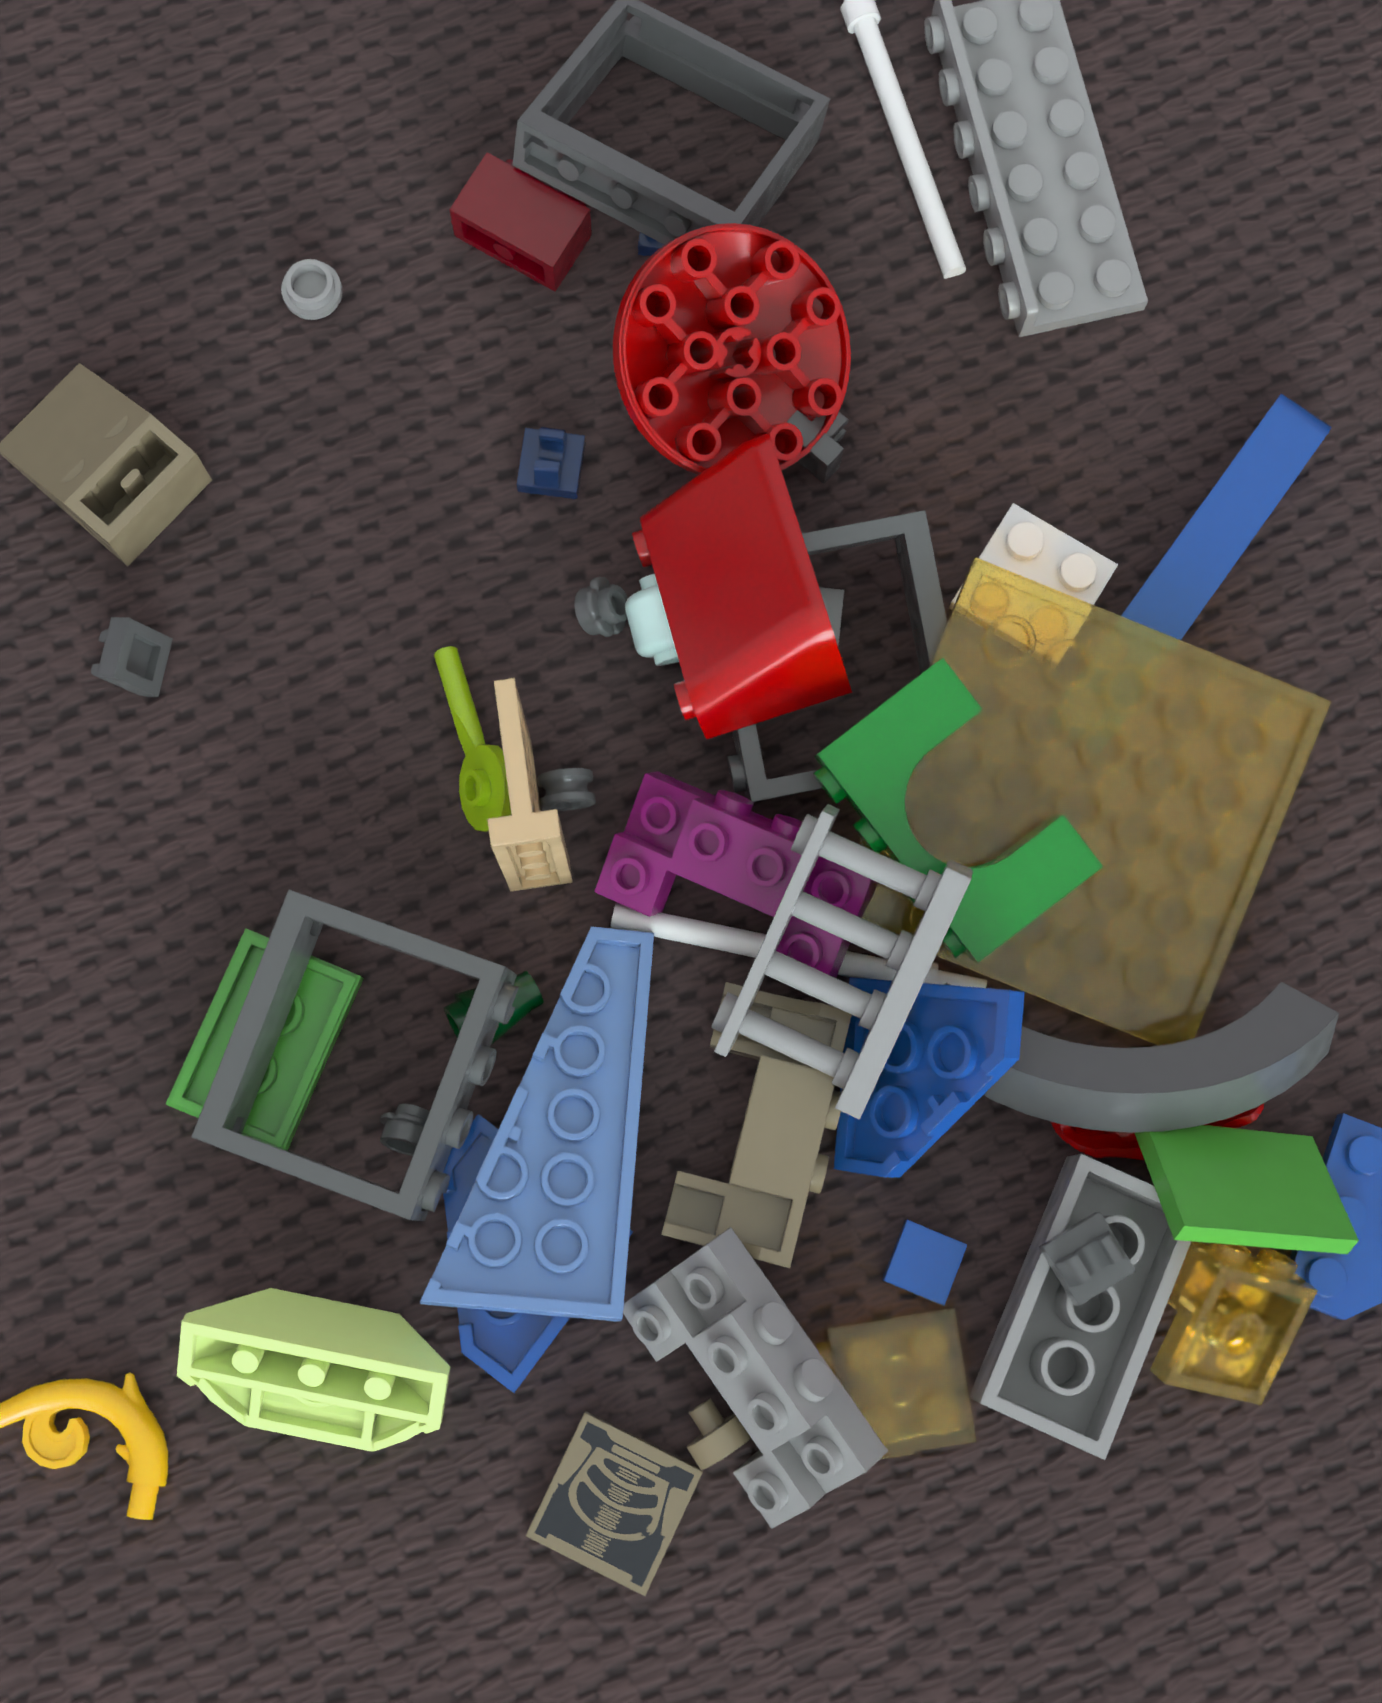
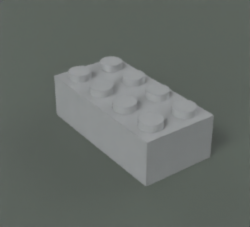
M1083 1154L1066 1157L969 1398L1106 1460L1191 1244V1241L1173 1239L1153 1185ZM1094 1212H1100L1136 1272L1084 1304L1074 1306L1038 1246Z

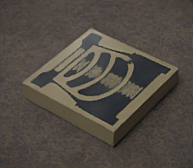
M585 1411L526 1537L646 1596L703 1470Z

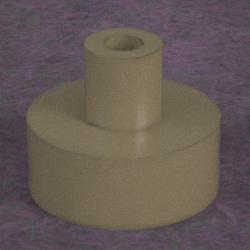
M711 1398L689 1412L701 1435L696 1437L686 1447L700 1470H704L719 1462L751 1439L734 1413L723 1419Z

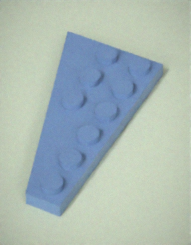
M591 926L549 1022L535 1048L528 1068L476 1177L474 1186L459 1219L456 1221L433 1276L424 1291L420 1304L618 1322L623 1319L654 933Z

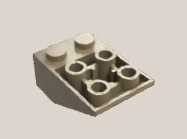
M81 363L0 442V454L127 567L212 481L198 455L152 414Z

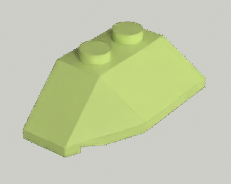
M269 1288L186 1313L182 1320L177 1377L190 1386L196 1384L211 1402L244 1426L372 1452L406 1441L422 1431L429 1433L440 1429L450 1366L398 1313Z

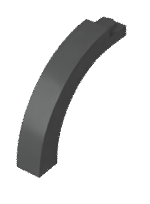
M1281 981L1259 1005L1241 1018L1216 1031L1174 1044L1137 1048L1100 1047L1065 1041L1022 1026L1019 1060L984 1096L1030 1116L1058 1124L1091 1130L1132 1133L1170 1131L1197 1127L1227 1119L1258 1107L1285 1092L1309 1074L1329 1053L1339 1013Z

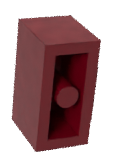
M486 152L449 209L454 236L556 292L592 236L590 209L587 208L584 202L559 189L551 188L537 180L534 176L513 166L512 159H507L504 162Z

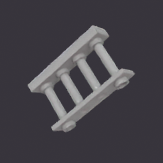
M827 804L819 818L809 814L806 815L791 848V851L802 855L739 997L727 992L711 1028L722 1033L714 1052L724 1057L728 1055L738 1035L741 1034L834 1077L831 1084L842 1088L835 1108L860 1120L972 879L973 869L948 859L942 874L933 870H929L927 875L830 832L840 809ZM821 856L915 899L913 906L923 910L924 913L914 935L905 930H901L900 934L897 935L803 892L818 857ZM794 916L888 959L886 966L897 972L887 993L885 994L874 989L871 995L776 951L791 917ZM765 975L860 1018L858 1025L869 1030L860 1052L858 1053L847 1048L846 1052L843 1053L750 1010Z

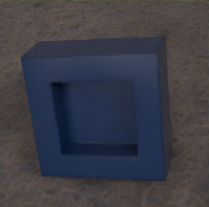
M540 427V430L525 428L516 484L518 492L578 499L586 445L585 435L570 434L562 429Z

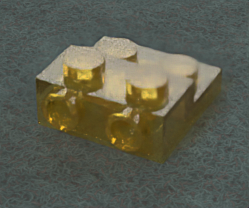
M1191 1241L1167 1302L1178 1312L1150 1371L1167 1385L1262 1405L1318 1290L1295 1273L1298 1268V1264L1271 1248L1261 1247L1257 1257L1250 1256L1251 1252L1245 1246L1209 1243L1207 1245Z
M954 1308L825 1327L827 1342L815 1343V1347L887 1448L888 1452L881 1459L915 1454L914 1451L976 1442Z

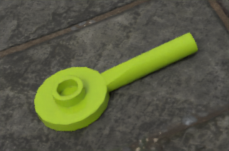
M452 646L444 647L434 653V658L457 734L466 756L463 760L459 776L461 806L467 821L475 830L489 832L487 819L511 816L504 754L498 745L485 744L482 728L458 650Z

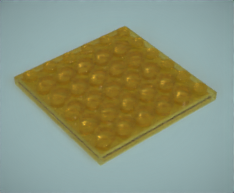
M975 557L971 562L930 666L944 658L983 710L931 749L914 768L905 796V809L909 826L920 845L938 860L947 863L948 859H951L966 867H971L996 858L1051 815L1064 814L1104 867L979 963L970 960L965 953H962L955 959L942 943L936 956L1158 1046L1193 1039L1200 1026L1331 701ZM860 837L858 844L869 849ZM883 850L881 853H879L885 857L892 859L886 850ZM878 883L862 919L897 935L900 934L901 930L914 935L924 911L914 907L904 894Z

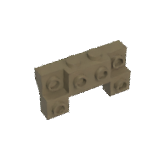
M726 982L721 1004L727 992L739 997L743 986ZM758 990L750 1010L843 1052L852 1015L841 1009L823 1003L794 999ZM714 1029L709 1048H716L722 1035L721 1032ZM739 1034L729 1053L758 1060L728 1183L677 1171L661 1235L705 1246L731 1227L753 1259L790 1268L808 1193L810 1191L820 1194L823 1187L829 1156L818 1152L824 1128L836 1130L841 1111L835 1107L841 1092L834 1090L835 1085L831 1084L834 1077Z

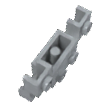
M731 1227L624 1303V1316L633 1327L636 1336L644 1343L656 1362L681 1345L687 1344L759 1448V1451L746 1460L733 1474L747 1492L751 1503L760 1511L771 1529L810 1509L826 1493L866 1473L888 1452L885 1445Z

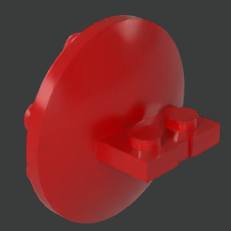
M737 223L716 224L690 231L669 241L649 257L634 275L622 298L615 321L613 334L614 372L622 401L637 429L651 446L675 465L699 475L743 442L770 433L781 470H784L810 452L823 434L828 432L838 415L845 397L850 374V336L846 317L835 289L825 273L805 251L783 236L764 228ZM797 410L811 422L816 417L827 416L819 433L806 447H802L803 437L800 430L795 425L787 423L788 419Z

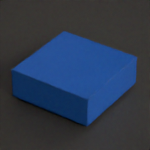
M905 1220L882 1281L944 1306L967 1244L912 1221Z

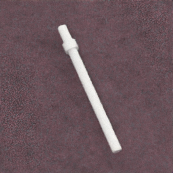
M843 0L841 12L848 32L851 34L855 33L943 277L947 279L963 274L966 271L964 261L877 25L881 20V16L875 0Z
M617 903L615 904L611 921V928L650 932L654 933V937L754 958L757 957L766 936L763 933L666 913H659L649 917ZM847 951L838 975L893 980L897 971L886 966L888 959ZM934 962L923 982L941 985L947 982L954 986L986 988L987 986L986 979L938 970V963Z

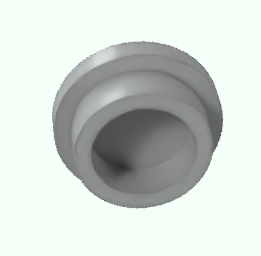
M304 259L296 262L289 268L282 281L281 291L286 306L293 314L303 319L316 320L328 316L338 307L342 298V284L336 271L328 264L315 259Z

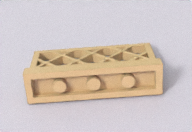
M515 678L494 681L512 816L487 819L491 848L510 891L573 883L569 855L557 809L541 811L532 742Z

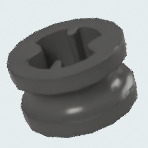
M566 768L538 775V786L544 788L546 795L540 799V809L544 811L555 809L557 811L583 809L596 803L595 794L589 792L587 788L588 784L593 781V771L584 768Z

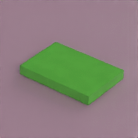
M245 928L167 1099L166 1105L199 1118L269 941L268 937ZM311 956L242 1133L288 1150L364 978L362 976Z
M1209 1125L1170 1131L1135 1132L1174 1240L1348 1254L1359 1241L1313 1136Z

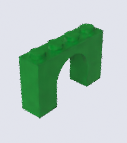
M941 658L817 753L814 758L821 768L814 772L813 775L836 804L846 798L861 817L860 820L853 824V827L870 850L877 853L886 850L894 861L925 875L928 874L929 870L942 874L947 863L938 860L928 853L917 841L909 826L905 809L906 789L910 776L918 762L931 749L983 709L945 659ZM1064 814L1051 815L996 858L986 863L969 867L973 869L972 879L942 944L955 959L962 953H965L970 960L979 963L1104 866ZM906 896V897L910 900V902L914 905L915 899H913V898H911V897H909V896Z

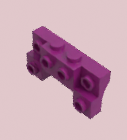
M659 771L645 773L625 830L614 835L594 892L651 917L663 912L677 874L774 917L802 856L791 851V848L803 822L781 814H775L773 820L751 811L754 804L751 800L729 791L718 790L715 796ZM819 856L803 892L862 918L874 895L878 882ZM792 916L776 951L837 978L850 942Z

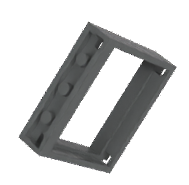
M616 0L518 119L512 165L664 245L685 233L710 225L737 223L758 227L817 143L830 98L639 0ZM628 12L633 15L630 20H627ZM622 56L786 140L735 212L567 125Z
M925 510L802 534L809 555L894 539L920 674L935 662L944 658L958 676ZM967 723L931 749L918 762L914 770L973 759ZM756 724L732 731L737 754L727 756L729 775L732 778L734 793L744 791L747 799L757 802L823 789L813 775L817 770L767 780Z
M288 890L191 1137L405 1219L425 1221L428 1211L435 1212L441 1194H446L450 1176L443 1171L452 1147L460 1149L470 1131L473 1112L467 1110L475 1086H484L492 1072L497 1051L490 1046L499 1022L507 1024L514 1013L515 1007L512 1004L519 988L514 986L517 974L500 964ZM323 924L479 980L400 1192L242 1133Z

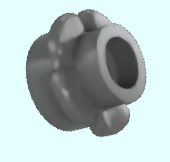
M595 577L592 579L590 586L581 588L575 596L574 607L580 626L586 633L594 636L601 634L605 637H610L613 634L621 633L627 620L625 603L628 599L627 594L620 586L615 584L609 585V580L606 577Z
M399 1104L395 1114L392 1112L382 1114L380 1122L385 1125L380 1138L381 1144L398 1153L413 1156L430 1111L415 1105Z

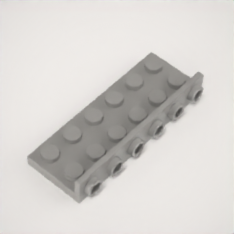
M935 0L931 17H926L924 21L925 40L930 54L939 53L943 69L939 72L940 94L945 106H954L958 122H955L953 129L954 143L959 158L969 159L973 173L968 180L971 205L975 212L983 211L988 229H985L983 234L984 250L988 263L991 266L998 264L1003 283L999 285L998 296L1003 317L1006 320L1014 319L1018 337L1144 310L1148 303L1147 295L1060 0H982L954 7L952 0Z

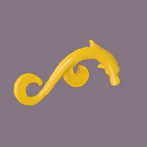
M130 1372L125 1374L122 1389L112 1383L87 1378L60 1379L33 1386L0 1403V1428L25 1419L22 1443L27 1456L40 1466L51 1469L74 1465L87 1452L90 1440L88 1427L81 1417L69 1419L67 1428L63 1432L58 1431L54 1424L55 1416L58 1412L66 1409H82L97 1413L108 1419L118 1428L126 1445L118 1444L116 1446V1452L129 1465L126 1481L133 1483L126 1516L143 1520L153 1519L159 1487L166 1486L168 1447L164 1431L141 1395L134 1374Z

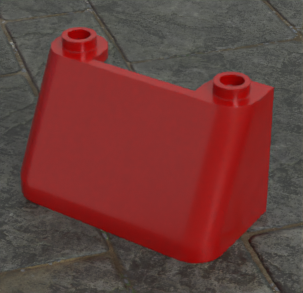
M770 433L743 442L640 517L642 529L632 532V536L643 568L653 566L684 681L674 684L676 696L685 720L697 717L706 740L852 693Z

